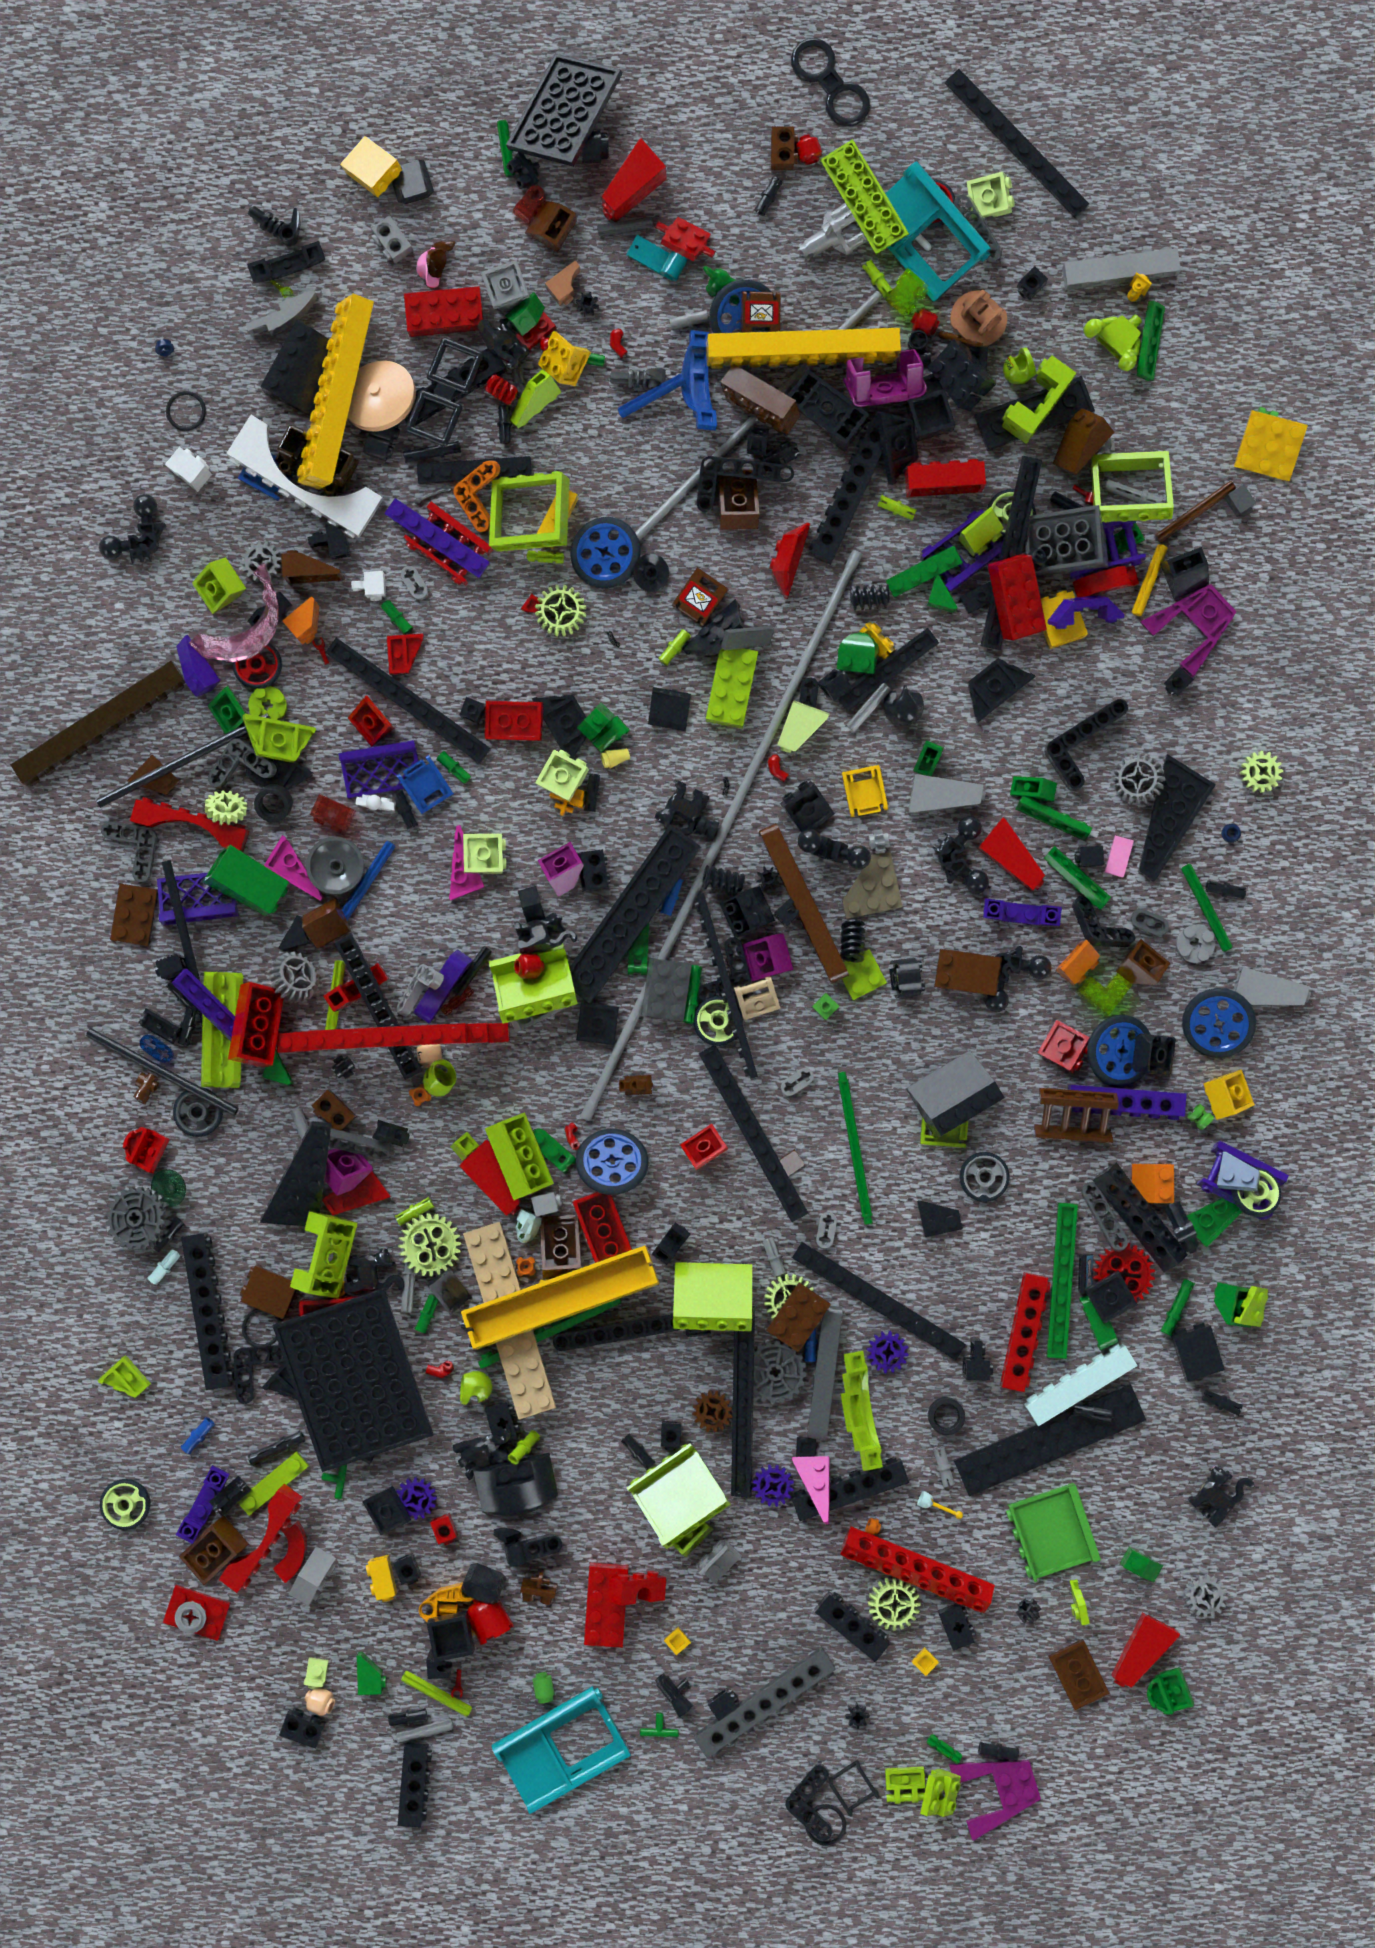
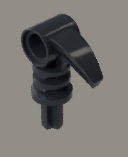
M255 206L249 208L248 215L260 223L262 230L267 229V232H273V236H279L282 243L286 246L291 247L298 242L301 226L298 208L293 209L289 224L279 221L277 217L273 218L274 215L271 212L264 213ZM287 233H293L291 238H284Z

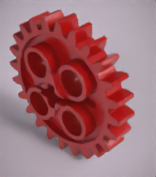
M1130 1243L1120 1252L1112 1249L1109 1251L1104 1248L1105 1255L1098 1254L1101 1260H1094L1098 1268H1092L1093 1271L1097 1272V1275L1092 1276V1278L1098 1279V1281L1110 1275L1107 1273V1270L1123 1272L1125 1269V1272L1140 1274V1278L1124 1276V1281L1127 1285L1130 1280H1135L1136 1287L1130 1290L1136 1302L1137 1297L1143 1300L1142 1293L1149 1294L1146 1288L1153 1287L1149 1282L1150 1280H1155V1277L1151 1276V1273H1154L1155 1270L1150 1269V1266L1154 1263L1152 1261L1147 1262L1150 1256L1148 1254L1142 1256L1144 1250L1140 1249L1137 1251V1245H1133L1130 1249ZM1114 1258L1120 1260L1117 1268L1111 1266V1261ZM1133 1261H1138V1269L1132 1271L1130 1264Z

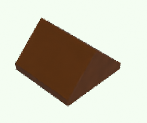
M337 898L303 915L302 928L317 949L351 932Z

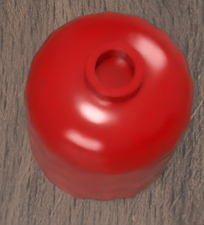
M473 1599L474 1604L467 1610L470 1626L479 1645L487 1643V1640L492 1637H499L514 1627L499 1599L495 1604H486Z

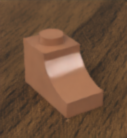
M576 261L545 283L547 291L559 306L563 303L567 305L574 299L575 293L572 284L575 277L581 272L580 266Z

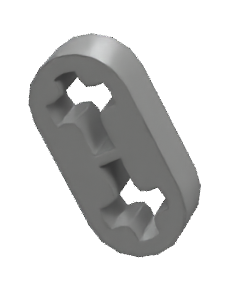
M412 566L404 567L401 571V578L415 599H425L428 595V588L418 571ZM408 570L415 572L413 574L414 582H411L410 578H405ZM418 584L419 588H424L422 591L423 595H415L417 590L414 585Z
M802 1068L786 1078L781 1083L782 1093L791 1096L809 1085L814 1079L813 1072L808 1068ZM802 1071L810 1073L809 1081L802 1080L798 1082L797 1079L802 1076ZM796 1081L797 1084L793 1086V1092L784 1090L786 1082L791 1084Z
M825 1212L819 1218L816 1242L821 1248H829L834 1241L837 1218L831 1212ZM827 1215H830L834 1221L829 1224L828 1229H825L826 1223L823 1221V1218H827ZM824 1231H828L827 1238L830 1239V1242L822 1245V1241L819 1238L824 1236Z

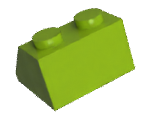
M990 507L961 532L958 540L972 556L976 554L980 556L988 549L987 544L991 541L995 543L1002 537L1001 532L1004 528L994 510Z
M226 557L210 562L192 582L212 614L239 598L246 590L243 582Z

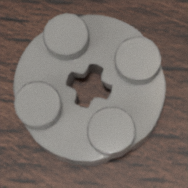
M1188 926L1178 934L1176 949L1183 960L1190 963H1200L1212 955L1215 949L1214 935L1204 926ZM1198 939L1200 947L1193 949V945L1190 942Z

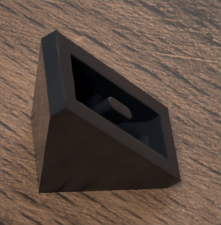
M533 886L518 891L526 922L545 919L537 887Z
M299 915L295 917L278 947L280 950L286 951L310 944L308 935L302 928L303 917Z

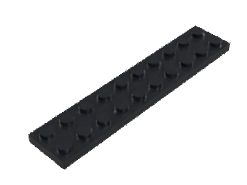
M668 826L570 966L575 993L590 1004L593 1003L702 848L673 826Z
M1126 1385L1082 1404L1083 1406L1092 1407L1094 1405L1095 1408L1113 1411L1111 1422L1095 1419L1090 1421L1089 1418L1073 1416V1408L1051 1418L1040 1426L1033 1425L954 1459L953 1461L968 1496L970 1497L1146 1421L1132 1385Z

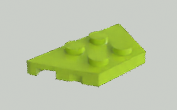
M250 714L243 715V721L255 754L260 757L294 763L316 731L315 727Z

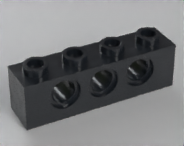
M828 1591L814 1608L815 1613L876 1662L890 1645L887 1639L889 1636L881 1629L879 1631L872 1627L874 1624L867 1617L862 1619L857 1615L859 1611L851 1604L849 1606L845 1605L842 1602L844 1599L838 1593L834 1592L832 1594ZM836 1608L843 1610V1614L839 1617L833 1615V1611ZM857 1621V1628L850 1629L848 1627L849 1622ZM871 1633L873 1639L871 1641H864L863 1636Z
M405 1743L397 1826L421 1828L423 1821L427 1819V1809H424V1802H428L429 1790L425 1789L426 1782L430 1781L431 1772L427 1770V1764L432 1759V1750H429V1744ZM418 1761L421 1763L422 1768L416 1769L412 1763ZM417 1781L420 1787L413 1788L410 1783ZM416 1801L419 1807L412 1808L409 1802Z

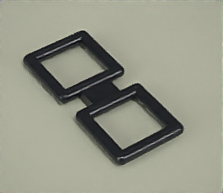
M445 337L441 339L426 376L428 380L437 383L434 393L425 390L420 391L405 427L407 433L443 447L448 445L462 411V405L453 402L456 391L463 394L469 393L484 357L483 352ZM446 347L475 357L464 385L436 375ZM425 399L453 410L443 438L414 427Z

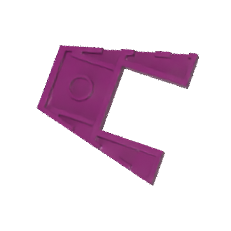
M1212 584L1140 622L1154 636L1181 611L1207 638L1179 664L1183 665L1193 676H1195L1237 612Z
M1029 1760L949 1764L951 1773L961 1776L960 1783L992 1773L1003 1809L966 1820L972 1841L1041 1799Z

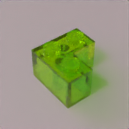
M907 268L895 282L897 286L885 299L903 316L906 313L909 315L915 309L916 305L914 304L918 299L922 300L925 297L929 287L913 271Z
M1118 973L1114 974L1105 986H1102L1090 976L1085 979L1076 993L1105 1016H1108L1132 987V984Z

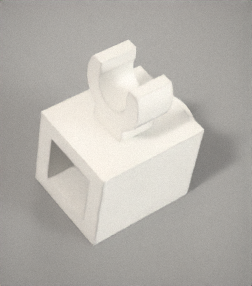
M383 571L364 572V581H351L353 591L365 590L366 597L370 598L371 601H380L382 597H386L385 574Z

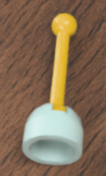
M922 1491L917 1502L918 1506L922 1508L935 1506L955 1515L957 1519L963 1517L961 1511L956 1512L933 1502L932 1495Z

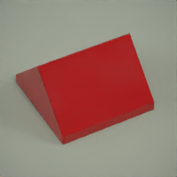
M368 696L362 699L348 717L371 747L394 729Z
M710 1124L680 1144L696 1170L728 1150L713 1124Z

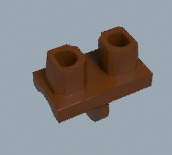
M651 1075L624 1076L625 1080H619V1091H625V1095L652 1094L653 1082L651 1081Z
M539 1572V1577L531 1576V1579L523 1577L520 1590L523 1601L531 1602L534 1595L541 1596L540 1602L542 1604L550 1605L552 1599H555L557 1583H552L550 1579L543 1578V1572Z

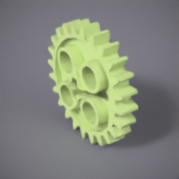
M427 1213L426 1219L423 1215H419V1221L412 1218L413 1225L406 1223L408 1230H401L405 1236L399 1237L403 1244L398 1245V1247L404 1250L399 1255L406 1256L402 1262H410L407 1268L415 1267L414 1273H418L421 1270L422 1276H425L427 1271L429 1276H433V1271L440 1275V1269L444 1272L447 1271L446 1265L453 1267L454 1265L451 1260H458L454 1254L461 1252L459 1249H456V1246L461 1245V1242H456L460 1235L454 1234L457 1228H450L452 1222L448 1221L445 1223L446 1217H441L438 1220V1214H435L433 1219L430 1213ZM437 1227L440 1230V1235L434 1238L432 1230ZM425 1228L427 1229V1236L424 1233ZM417 1233L422 1236L419 1244L414 1242V1236ZM429 1242H433L431 1249L426 1248V1245L429 1244ZM440 1246H444L446 1252L440 1257L437 1250ZM422 1252L427 1254L425 1262L419 1260V1255ZM432 1253L435 1256V1261L432 1260Z

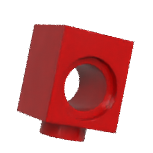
M450 1513L431 1520L430 1524L438 1544L448 1545L455 1541L454 1538L458 1536ZM447 1526L450 1533L447 1535L442 1534L440 1527Z

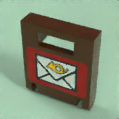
M742 291L741 333L752 332V327H770L768 332L780 331V292L775 293V300H773V292H749V299H747V292Z
M697 567L671 606L675 608L681 602L682 604L679 606L678 611L696 623L701 617L704 618L700 622V626L704 627L729 589ZM703 577L718 586L715 592H712L700 583Z

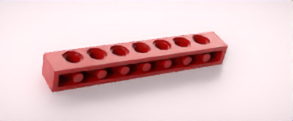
M850 1526L845 1535L840 1555L849 1560L864 1564L866 1567L876 1569L886 1575H891L903 1582L918 1586L920 1589L935 1593L940 1597L967 1606L977 1612L985 1613L991 1604L995 1587L992 1583Z

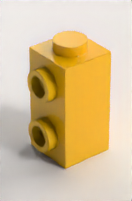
M389 1555L370 1559L368 1565H366L368 1577L371 1576L373 1583L370 1584L372 1596L375 1595L376 1601L381 1599L382 1602L393 1600V1597L397 1594V1588Z

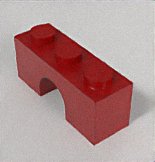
M647 1571V1574L636 1572L633 1573V1576L619 1574L617 1578H610L608 1602L620 1606L636 1604L637 1593L638 1599L648 1602L665 1601L666 1577L659 1575L657 1571Z

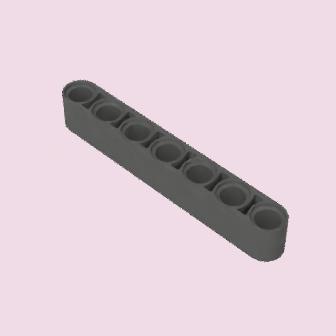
M830 1306L821 1319V1332L818 1341V1355L816 1357V1372L813 1381L814 1388L811 1397L807 1438L827 1439L843 1307Z

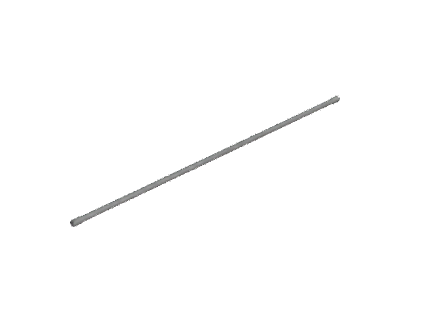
M852 550L845 564V569L657 957L658 959L667 960L694 905V901L704 884L703 874L706 865L709 868L712 867L845 588L860 562L863 554L857 550ZM646 982L592 1095L580 1117L591 1121L606 1085L641 1015Z

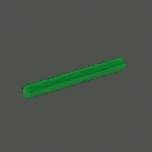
M1187 864L1183 866L1181 870L1222 951L1226 952L1232 949L1233 946L1192 865Z

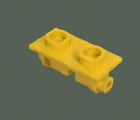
M1137 272L1129 285L1132 288L1127 294L1129 301L1134 302L1141 294L1146 295L1152 284L1146 275Z
M868 622L865 624L866 627L864 626L859 632L871 635L879 646V654L877 655L885 660L889 653L895 651L893 648L894 643L880 633L882 630L876 623Z

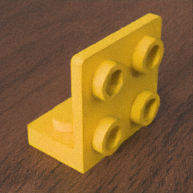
M553 331L548 340V349L543 351L538 365L558 383L576 386L591 352L586 348L573 346L558 332Z

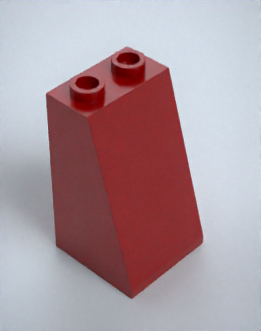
M642 138L638 140L602 195V213L609 221L611 219L614 222L619 221L667 180L666 165Z

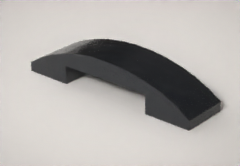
M317 241L301 246V250L267 261L264 258L248 263L247 267L253 283L279 279L305 270L326 259L320 242Z

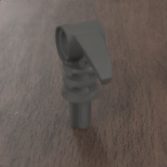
M662 368L643 370V373H640V370H636V373H633L632 369H629V373H610L611 384H628V388H633V385H636V388H640V385H643L642 388H646V385H648V389L651 390L665 382L666 370Z

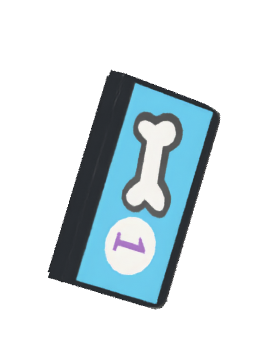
M1093 1254L1079 1255L1078 1292L1081 1294H1086L1084 1289L1093 1284Z

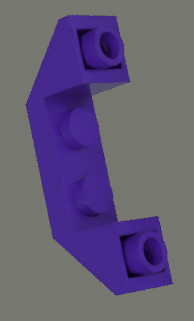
M1093 595L1069 598L1062 601L1048 619V624L1055 626V629H1066L1067 625H1074V612L1083 611V608L1087 607L1092 610L1098 609V618L1105 619L1107 623L1117 622V619L1124 618V613L1108 597Z
M985 898L983 918L1039 926H1060L1062 907L1004 902V900Z
M214 1465L211 1466L203 1482L204 1485L188 1515L182 1521L176 1536L191 1544L194 1543L213 1510V1506L209 1501L225 1488L229 1473Z

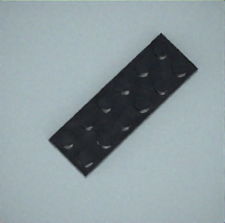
M1082 376L1073 379L1034 434L1069 422L1081 408L1092 413L1095 412ZM1043 389L975 414L974 417L987 451L1020 440L1002 427L1004 423L1002 418L1011 404L1015 406L1018 401L1035 413L1040 403L1045 404L1043 401L1049 391Z

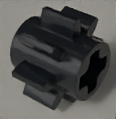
M591 292L585 295L581 293V299H576V304L580 305L577 307V311H583L584 317L589 313L594 316V309H599V305L595 304L598 301V297L593 298ZM584 302L591 303V306L584 305Z
M764 866L763 873L757 872V875L761 878L756 883H762V889L765 886H769L772 890V884L779 883L778 880H775L779 873L774 874L772 872L774 867L766 870ZM770 873L773 881L764 882L765 878L762 876Z
M340 1055L333 1060L335 1064L331 1067L338 1078L343 1076L347 1079L354 1074L352 1070L356 1067L348 1056L343 1058Z
M1024 1598V1600L1017 1604L1018 1611H1016V1614L1023 1623L1027 1621L1033 1623L1040 1618L1039 1611L1042 1609L1033 1598L1030 1601Z
M858 1703L853 1708L848 1706L850 1714H845V1718L851 1719L848 1723L849 1726L854 1724L857 1729L862 1724L866 1726L865 1718L870 1717L869 1713H864L866 1706L864 1705L860 1708ZM856 1713H860L859 1719L855 1720Z

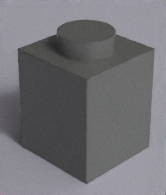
M1244 484L1225 497L1236 517L1241 514L1245 517L1253 511L1252 507L1256 504Z

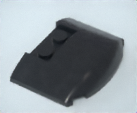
M550 1453L522 1458L518 1464H512L509 1461L473 1469L482 1513L504 1517L523 1515L546 1506L554 1498L558 1497Z

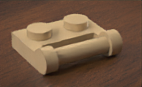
M771 976L744 987H734L744 1020L780 1009ZM768 987L769 991L743 999L742 995Z

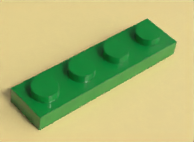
M1148 301L1136 376L1146 381H1154L1165 306L1156 301Z
M952 546L887 579L886 583L889 585V589L895 598L963 562L956 547Z
M1022 796L1015 808L1017 811L1083 841L1087 839L1092 830V827L1088 826L1087 823L1070 818L1068 814L1059 813L1053 810L1052 807L1042 805L1030 797Z
M1054 846L1044 857L1051 867L1055 868L1065 880H1068L1078 892L1087 897L1091 904L1100 910L1111 898L1057 847Z

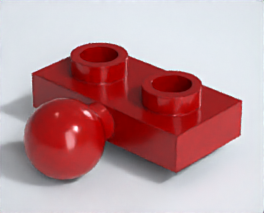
M543 312L538 323L523 336L519 333L516 336L520 343L528 347L529 351L539 342L541 350L546 351L549 340L546 337L556 329V325Z

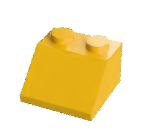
M1242 1069L1203 1083L1216 1120L1235 1115L1255 1105Z

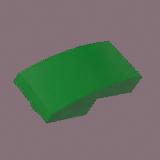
M1137 523L1133 524L1132 531L1136 545H1138L1145 538ZM1121 530L1114 535L1118 554L1129 549L1125 531ZM1105 539L1108 559H1111L1107 539Z

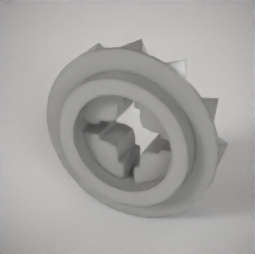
M194 1601L185 1602L178 1607L175 1613L176 1625L183 1632L195 1633L205 1624L207 1619L206 1610L203 1609L201 1604ZM192 1610L193 1616L199 1618L193 1619L190 1624L189 1618H187L185 1615H189L190 1611Z

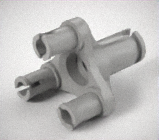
M846 203L832 212L828 211L825 213L823 226H821L822 230L804 240V243L798 244L807 261L831 246L846 255H850L854 249L868 242L862 231L852 238L844 240L841 229L856 221Z

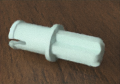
M173 1249L170 1250L165 1258L157 1263L158 1266L148 1276V1280L158 1285L166 1273L171 1272L170 1269L180 1258V1254Z

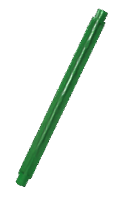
M846 1072L838 1073V1083L861 1207V1217H863L864 1225L873 1223V1213L871 1212L851 1101L849 1079H847Z

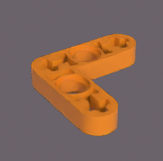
M496 461L483 462L456 484L453 490L457 501L475 529L479 532L490 530V515L476 493L499 475L500 466ZM489 466H493L492 473H486L485 475L482 473L487 472L490 469ZM475 475L480 477L481 482L478 486L473 482ZM462 488H465V489H466V490L464 491V494H465V495H461ZM472 502L477 505V510L474 513L470 510ZM482 520L486 521L484 523V527H481V524L483 523Z

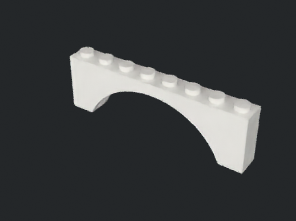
M250 415L227 452L230 458L229 461L238 467L239 465L246 468L245 471L253 477L256 475L263 478L262 482L269 487L274 485L279 488L278 492L288 498L290 495L295 498L294 502L299 506L311 508V513L319 518L325 517L328 519L327 523L331 526L341 527L345 530L344 533L347 536L360 538L383 498L367 487L355 493L338 497L320 496L297 487L282 474L272 458L269 448L268 425Z

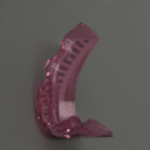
M262 563L253 572L262 581L265 588L262 598L266 603V607L260 619L247 631L231 637H214L198 633L189 644L200 655L210 660L213 658L227 662H237L238 660L249 659L257 655L271 641L277 628L279 610L277 597L265 563Z

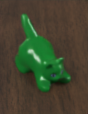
M707 266L703 267L704 272L710 277L706 291L712 297H715L727 284L737 281L721 268L712 270ZM732 295L729 299L730 302L738 305L739 297Z

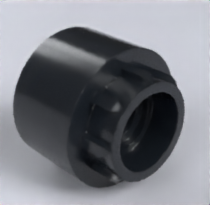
M593 129L582 150V163H601V160L609 158L608 133L601 132V129Z

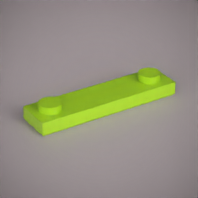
M296 1451L256 1484L238 1504L250 1516L274 1496L283 1484L287 1485L309 1467V1464Z

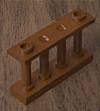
M1039 1088L1040 1104H1044L1042 1125L1034 1124L1035 1137L1041 1139L1052 1138L1113 1143L1111 1129H1107L1110 1110H1118L1119 1101L1117 1093ZM1053 1105L1064 1106L1061 1126L1049 1125ZM1071 1107H1083L1080 1127H1069ZM1091 1108L1102 1109L1099 1129L1088 1128Z

